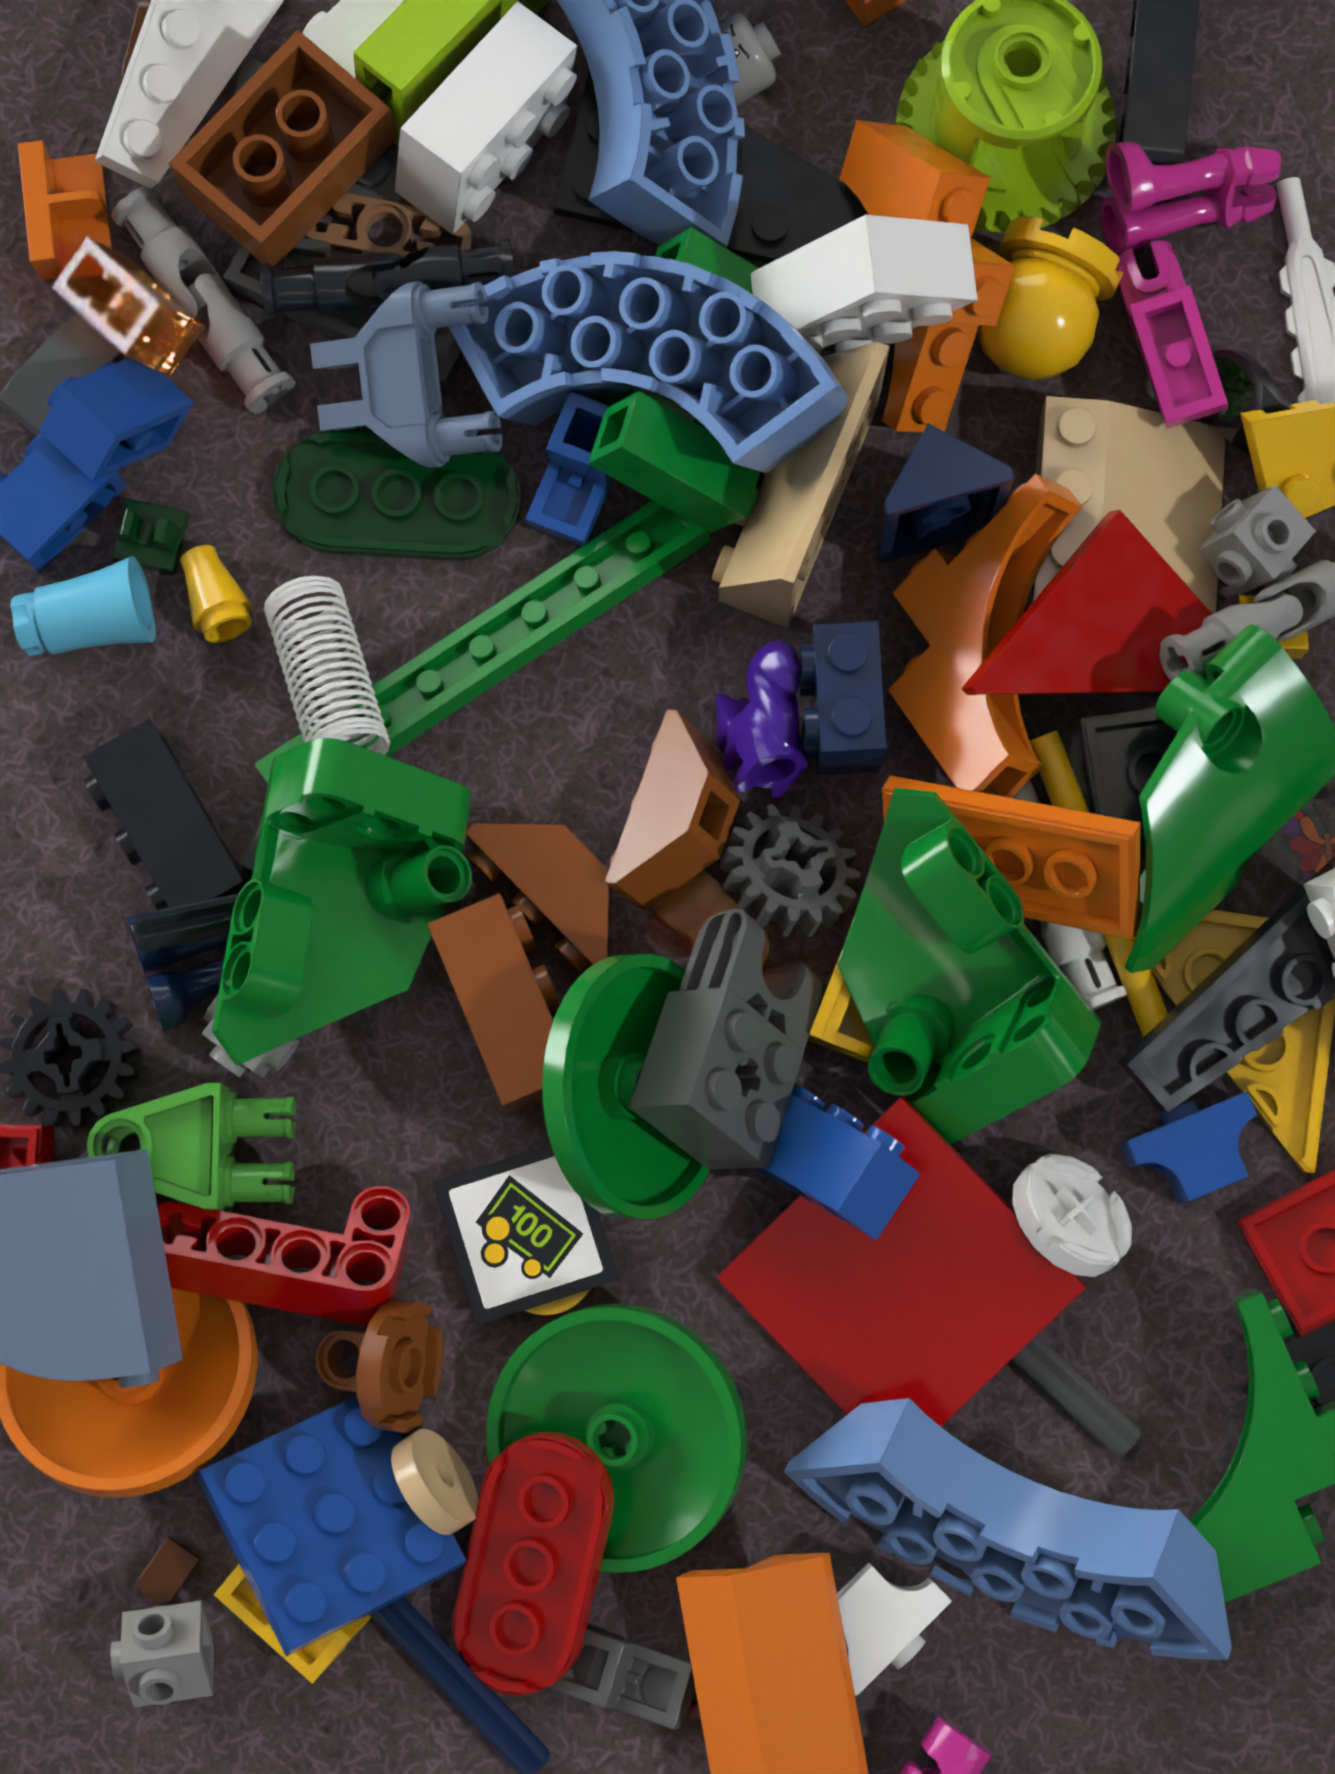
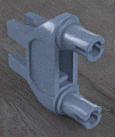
M420 281L409 282L399 287L382 303L355 338L311 343L313 369L327 368L328 370L359 367L363 400L317 405L320 431L368 427L396 450L427 468L442 467L449 461L452 455L500 451L503 443L502 434L477 435L480 430L502 428L500 418L496 415L495 411L447 418L443 414L434 336L437 328L486 323L489 314L488 307H463L465 303L487 301L484 286L480 282L465 286L431 290L429 286Z

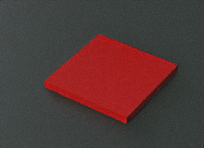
M902 1096L873 1125L885 1131L905 1146L899 1157L918 1171L920 1176L876 1241L799 1196L716 1278L846 1414H849L862 1403L910 1398L928 1417L941 1427L1086 1289L1087 1285L1078 1275H1073L1053 1265L1033 1247L1019 1226L1015 1211Z

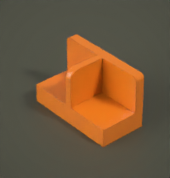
M42 140L18 143L29 258L40 279L48 280L111 271L114 268L104 169L103 165L94 161L96 154L52 159Z

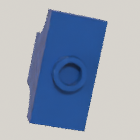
M1248 1092L1234 1096L1201 1111L1194 1099L1173 1108L1169 1112L1160 1113L1159 1116L1164 1126L1120 1144L1130 1169L1143 1166L1161 1172L1171 1183L1179 1203L1182 1204L1249 1177L1239 1154L1238 1140L1245 1124L1257 1116Z

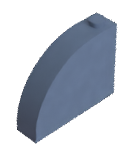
M148 1149L0 1169V1364L22 1373L45 1379L87 1381L118 1378L120 1388L137 1387L159 1381L158 1370L183 1360Z

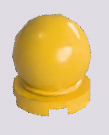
M1018 217L1010 221L1000 243L999 253L1005 260L1016 267L997 326L979 325L977 336L981 350L1000 371L1030 381L1052 379L1077 365L1092 346L1099 316L1096 301H1104L1114 296L1123 272L1116 271L1120 261L1118 255L1105 244L1085 232L1073 228L1067 239L1055 233L1040 230L1045 220L1044 218Z

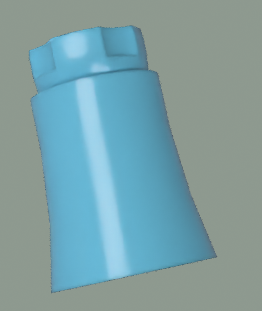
M134 556L85 575L36 587L34 592L16 595L11 599L10 607L15 635L21 650H25L28 656H35L45 652L55 655L77 649L112 644L152 643L156 638V627L148 583L139 562Z

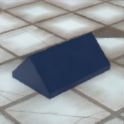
M928 423L884 501L875 551L878 563L881 564L966 540L978 530L983 529L1007 504L1014 482L1011 466Z

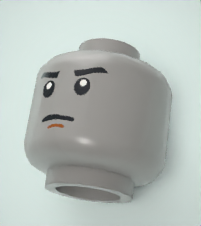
M735 13L721 20L718 24L721 34H730L736 55L740 81L733 84L737 107L775 82L776 70L771 60L781 55V52L764 21L752 27L745 16Z

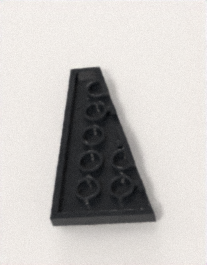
M589 70L554 204V214L634 232L588 200L595 179L600 134L597 100ZM744 124L745 137L738 140L736 167V173L742 175L743 179L738 210L728 245L725 247L726 249L743 258L771 263L866 214L869 215L858 197L846 184Z

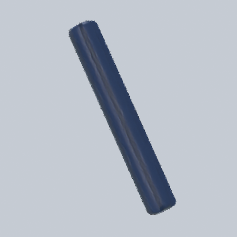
M405 1597L369 1614L519 1774H535L548 1761L550 1756L549 1749L493 1690L487 1688L468 1668L469 1665Z

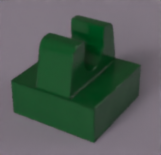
M127 498L111 558L117 563L130 556H134L141 568L175 575L190 515L187 511Z

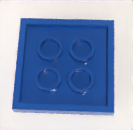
M357 1396L200 1470L196 1477L286 1657L461 1568L467 1561L453 1534L442 1535L435 1532L423 1523L408 1505L398 1487L391 1463L393 1447L403 1439L399 1432L372 1428L362 1416Z

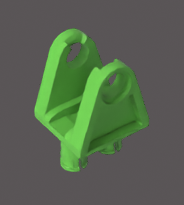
M205 1083L103 1117L96 1122L89 1132L87 1141L88 1157L105 1155L104 1143L109 1135L111 1138L108 1142L106 1155L121 1153L124 1142L131 1136L138 1135L141 1145L140 1150L148 1149L155 1193L206 1210H220L234 1213L236 1202H284L285 1204H292L295 1187H290V1185H267L268 1181H295L293 1162L236 1163L235 1158L237 1137H286L287 1139L295 1137L296 1122H292L291 1119H269L270 1116H296L295 1097L238 1098L236 1091L222 1083Z

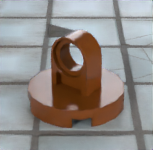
M394 1298L381 1305L370 1320L367 1328H349L333 1331L324 1336L317 1347L315 1359L320 1377L333 1388L357 1392L362 1416L372 1428L409 1433L420 1426L425 1416L416 1413L423 1396L435 1398L443 1366V1335L441 1327L431 1326L428 1323L427 1315L433 1312L429 1304ZM345 1340L353 1342L359 1350L356 1374L353 1377L346 1375L340 1369L337 1361L338 1349Z

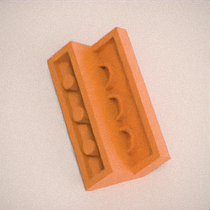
M830 1553L773 1555L745 1569L691 1570L676 1577L710 1774H869Z

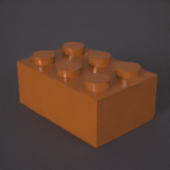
M297 30L168 164L181 194L262 264L270 263L274 269L397 140L391 108Z
M499 893L429 922L427 925L500 1102L508 1114L513 1115L543 1102V1063L547 1040L553 1023L551 1012L558 1010L560 1001L545 965L543 964L532 969L526 954L537 950V946L520 906L517 905L507 909Z

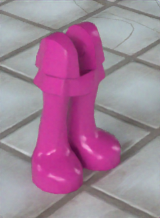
M1128 141L1111 143L1106 152L1105 169L1108 183L1114 196L1103 199L1099 209V217L1107 247L1115 254H1121L1130 248L1133 251L1140 250L1153 240L1200 224L1218 222L1225 229H1228L1239 221L1248 223L1272 212L1277 192L1275 188L1267 183L1277 179L1281 173L1280 153L1274 149L1249 146L1236 147L1234 150L1217 148L1214 154L1193 161L1173 165H1155L1137 143ZM1206 190V194L1197 197L1155 204L1167 199Z

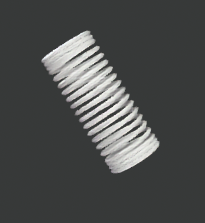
M316 575L298 577L285 582L267 598L264 612L266 613L268 626L271 629L274 645L277 648L276 653L279 656V663L282 666L285 682L288 685L287 690L291 695L290 700L293 703V710L296 713L303 741L307 742L317 738L347 741L364 733H370L369 736L353 744L362 746L378 735L380 736L379 739L366 749L385 755L390 746L389 735L383 724L384 720L380 715L381 710L374 696L375 691L372 688L369 672L366 669L363 653L360 650L361 646L357 640L358 636L354 631L355 627L351 622L352 617L349 614V608L340 583L329 577ZM314 592H330L334 595H337L336 597L316 596L305 598L301 601L291 604L289 607L283 610L278 615V617L275 616V614L283 605H285L290 600L302 596L304 594ZM318 601L334 602L332 605L309 607L293 614L286 620L282 619L293 609L307 603ZM323 611L317 616L304 620H295L308 613ZM336 629H342L339 633H331ZM324 630V631H321V632H318V633H315V634H312V635H308V634L314 633V632H316V631ZM339 638L344 639L342 642H334ZM296 641H303L299 645L293 644ZM341 648H347L344 652L337 651ZM299 650H306V651L303 652L302 654H297V653H296V652H298ZM344 657H350L347 661H339ZM303 659H310L305 663H298ZM347 666H348V667H352V668H351L350 670H348V671H347V670H342L343 668H345V667H347ZM314 668L309 672H302L305 669ZM348 676H355L351 680H343ZM318 677L311 682L305 681L308 678ZM352 685H357L355 689H347ZM322 686L314 691H309V689L312 687ZM326 695L324 697L319 698L318 700H311L315 696ZM353 695H360V697L356 699H348ZM357 704H363L360 708L350 709ZM319 705H328L320 710L315 709ZM332 714L324 719H318L321 715ZM358 714H366L363 717H355Z

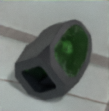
M1217 350L1212 355L1228 407L1227 410L1212 414L1210 417L1230 444L1250 455L1240 413L1260 409L1266 414L1290 410L1292 402L1283 394L1268 371L1253 357L1240 351Z

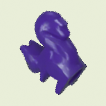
M782 640L765 644L751 658L746 675V686L750 701L745 697L737 701L725 694L716 695V741L718 749L724 755L722 765L726 770H732L739 763L743 762L733 781V787L738 793L743 794L749 789L758 786L768 788L771 797H781L808 767L803 740L799 734V710L795 695L799 687L801 665L795 648Z

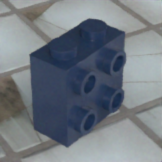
M878 621L813 624L811 643L800 645L799 659L801 665L799 678L800 697L812 696V707L804 708V721H802V740L806 759L816 758L817 775L880 772L887 747Z

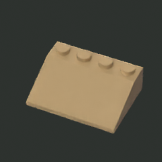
M874 342L822 357L848 394L846 407L835 422L773 470L765 473L759 488V496L755 507L744 520L735 523L743 526L736 547L724 545L717 560L712 580L720 583L719 602L789 628L879 405L889 352L888 345Z
M1046 396L1039 415L1035 473L1069 489L1083 507L1067 524L1047 554L1029 593L1027 609L1103 517L1110 511L1120 509L1212 614L1216 613L1218 576L1214 572L1213 566L1198 549L1215 531L1210 522L1222 510L1225 436L1217 426L1190 421L1166 429L1162 415L1159 412L1108 400Z

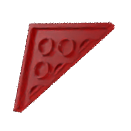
M1120 509L1110 511L1103 517L961 689L966 695L1163 692L1171 681L1164 672L1160 662L1161 641L1172 634L1184 636L1200 628L1203 620L1212 615V613ZM1185 656L1180 658L1181 662L1187 661Z

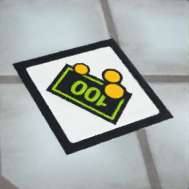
M551 1145L433 1182L476 1325L619 1280L598 1211L583 1201L568 1183L558 1165Z

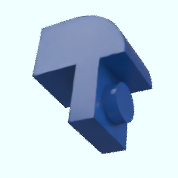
M569 392L546 447L549 463L525 518L527 526L581 547L586 545L605 497L610 494L616 480L588 464L605 409L610 406L574 392Z

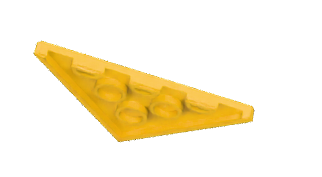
M1140 906V920H1141L1142 910H1141V906ZM1212 910L1151 969L1156 982L1172 1003L1177 1006L1269 918ZM1335 998L1318 1010H1309L1283 1028V1034L1258 1051L1248 1053L1238 1065L1226 1072L1241 1093L1248 1092L1255 1111L1302 1173L1314 1174L1316 1170L1335 1015Z

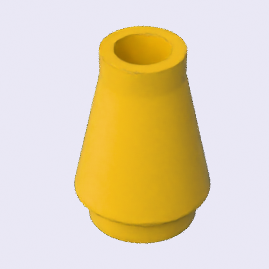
M201 545L185 552L180 558V563L185 574L194 629L202 632L206 641L212 643L228 641L243 634L252 624L250 612L253 606L219 559L215 547Z

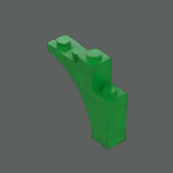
M1257 1289L1232 1299L1241 1322L1248 1360V1402L1243 1429L1236 1451L1224 1476L1208 1500L1189 1519L1191 1524L1216 1550L1225 1603L1321 1564L1314 1545L1325 1541L1320 1526L1310 1505L1306 1504L1297 1508L1294 1500L1335 1484V1401L1313 1409L1310 1401L1320 1397V1393L1305 1360L1294 1364L1283 1341V1339L1293 1335L1287 1316L1277 1298L1266 1302L1263 1293Z

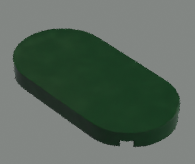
M328 430L315 432L302 439V443L296 446L291 453L287 452L279 462L273 478L272 496L274 507L288 533L306 547L330 554L448 561L473 560L502 545L516 527L522 506V494L518 476L511 464L500 455L499 451L452 455L449 461L442 467L427 468L396 450L373 431Z

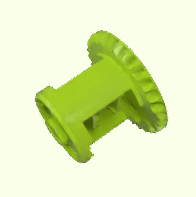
M975 0L955 19L945 40L941 43L936 42L931 51L918 60L911 75L906 79L896 115V125L907 126L991 177L975 229L1005 234L1010 221L1018 217L1044 218L1045 220L1041 228H1044L1064 219L1081 207L1095 192L1106 174V152L1108 146L1111 143H1115L1117 129L1114 98L1109 94L1105 76H1101L1102 54L1098 38L1085 16L1067 0Z

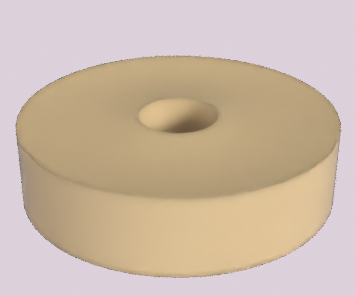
M422 1428L410 1434L393 1447L391 1463L396 1482L406 1502L423 1523L439 1534L451 1535L476 1519L475 1514L479 1498L474 1481L461 1457L443 1437L432 1430Z

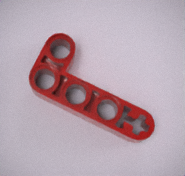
M374 1186L365 1189L357 1195L351 1206L344 1235L220 1210H206L179 1202H166L157 1205L170 1285L173 1289L356 1325H369L370 1320L381 1305L396 1297L408 1251L410 1219L409 1203L406 1197L396 1189L388 1186ZM385 1226L390 1229L382 1231L371 1229V1227ZM232 1255H243L247 1258L241 1260H230L226 1257ZM297 1267H305L311 1271L296 1273L290 1270ZM359 1280H370L376 1282V1284L370 1286H361L354 1282Z

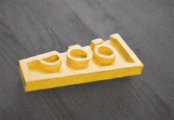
M1316 400L1291 404L1290 410L1266 414L1260 409L1240 413L1259 492L1275 484L1304 518L1335 506V402L1320 404Z

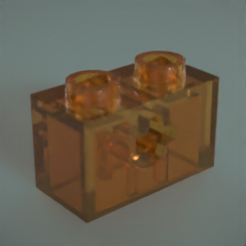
M88 236L52 286L57 293L124 355L169 377L205 328L203 323L133 260Z

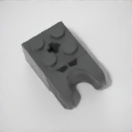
M729 909L719 912L708 918L701 927L679 991H671L667 994L629 1105L630 1109L707 1169L768 1168L823 991L821 979L802 962L783 964L766 969L764 973L762 972L765 933L760 925L742 909Z

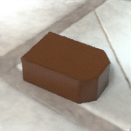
M171 1536L167 1537L139 1577L141 1593L157 1604L174 1600L202 1558Z

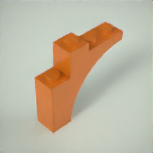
M856 120L839 180L852 190L869 215L968 224L978 301L953 311V319L939 325L919 326L912 330V338L895 343L891 383L882 422L895 431L923 433L929 423L945 432L979 325L997 326L1016 267L972 239L991 177L905 125Z
M1036 473L1027 483L1022 484L1012 492L1007 504L983 529L970 536L964 545V549L956 557L935 548L927 557L919 560L911 568L909 576L893 592V595L930 646L924 653L917 655L906 665L904 673L888 689L889 693L956 788L1012 798L1044 767L1037 758L1028 738L1021 715L1018 695H966L961 688L1023 615L1029 593L1047 554L1067 524L1083 507L1069 489Z

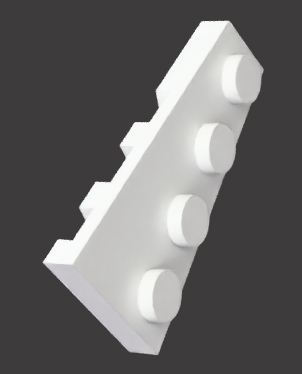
M151 0L94 161L150 189L158 184L170 167L168 163L182 150L284 0Z

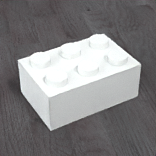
M517 1L400 128L395 192L452 235L468 218L473 222L480 219L491 205L495 197L494 189L506 176L511 180L515 179L530 161L533 154L532 147L543 135L548 138L553 137L567 120L571 110L566 105L567 98L577 78V75L572 72L577 45Z
M866 214L750 273L753 295L763 300L792 324L818 354L823 351L838 353L874 342L890 344L906 341L912 338L913 329L919 326H932L949 322L953 319V311L978 301L968 224Z

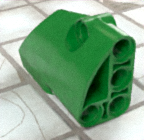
M1247 625L1206 665L1207 680L1194 670L1188 669L1183 671L1165 687L1156 704V716L1175 730L1177 734L1139 795L1145 836L1146 869L1140 876V906L1142 915L1137 939L1124 966L1130 973L1153 969L1238 886L1244 876L1245 864L1335 777V727L1328 712L1303 673L1274 637L1259 626Z
M317 738L309 740L276 755L272 759L252 880L247 882L242 888L233 908L212 1033L236 1066L332 1022L409 990L432 937L427 923L439 919L446 905L462 900L469 893L472 884V871L469 862L461 853L464 850L472 792L467 787L339 739Z
M895 788L870 870L837 965L874 1045V1050L867 1064L868 1075L872 1082L880 1090L888 1094L905 1096V1099L949 1144H952L1055 1091L1072 1080L1084 1068L1089 1059L1101 1026V1020L1024 925L1023 907L1014 889L937 792Z

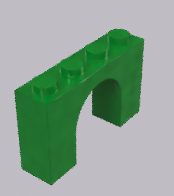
M692 227L657 248L655 257L689 263L730 280L753 294L750 273L759 268ZM640 391L605 409L588 462L589 465L710 533L744 520L752 512L759 496L756 484L760 471L733 464L721 444L706 427L690 421Z

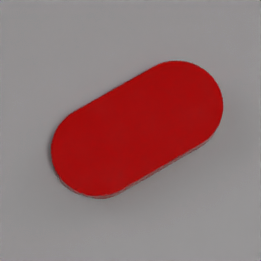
M538 1432L524 1436L504 1449L489 1465L481 1487L475 1514L476 1519L473 1522L466 1553L467 1561L464 1563L454 1606L452 1635L458 1653L462 1651L464 1659L470 1665L468 1668L487 1688L505 1695L526 1696L539 1692L543 1688L552 1686L574 1666L583 1646L612 1520L614 1493L605 1465L590 1447L582 1441L563 1433Z

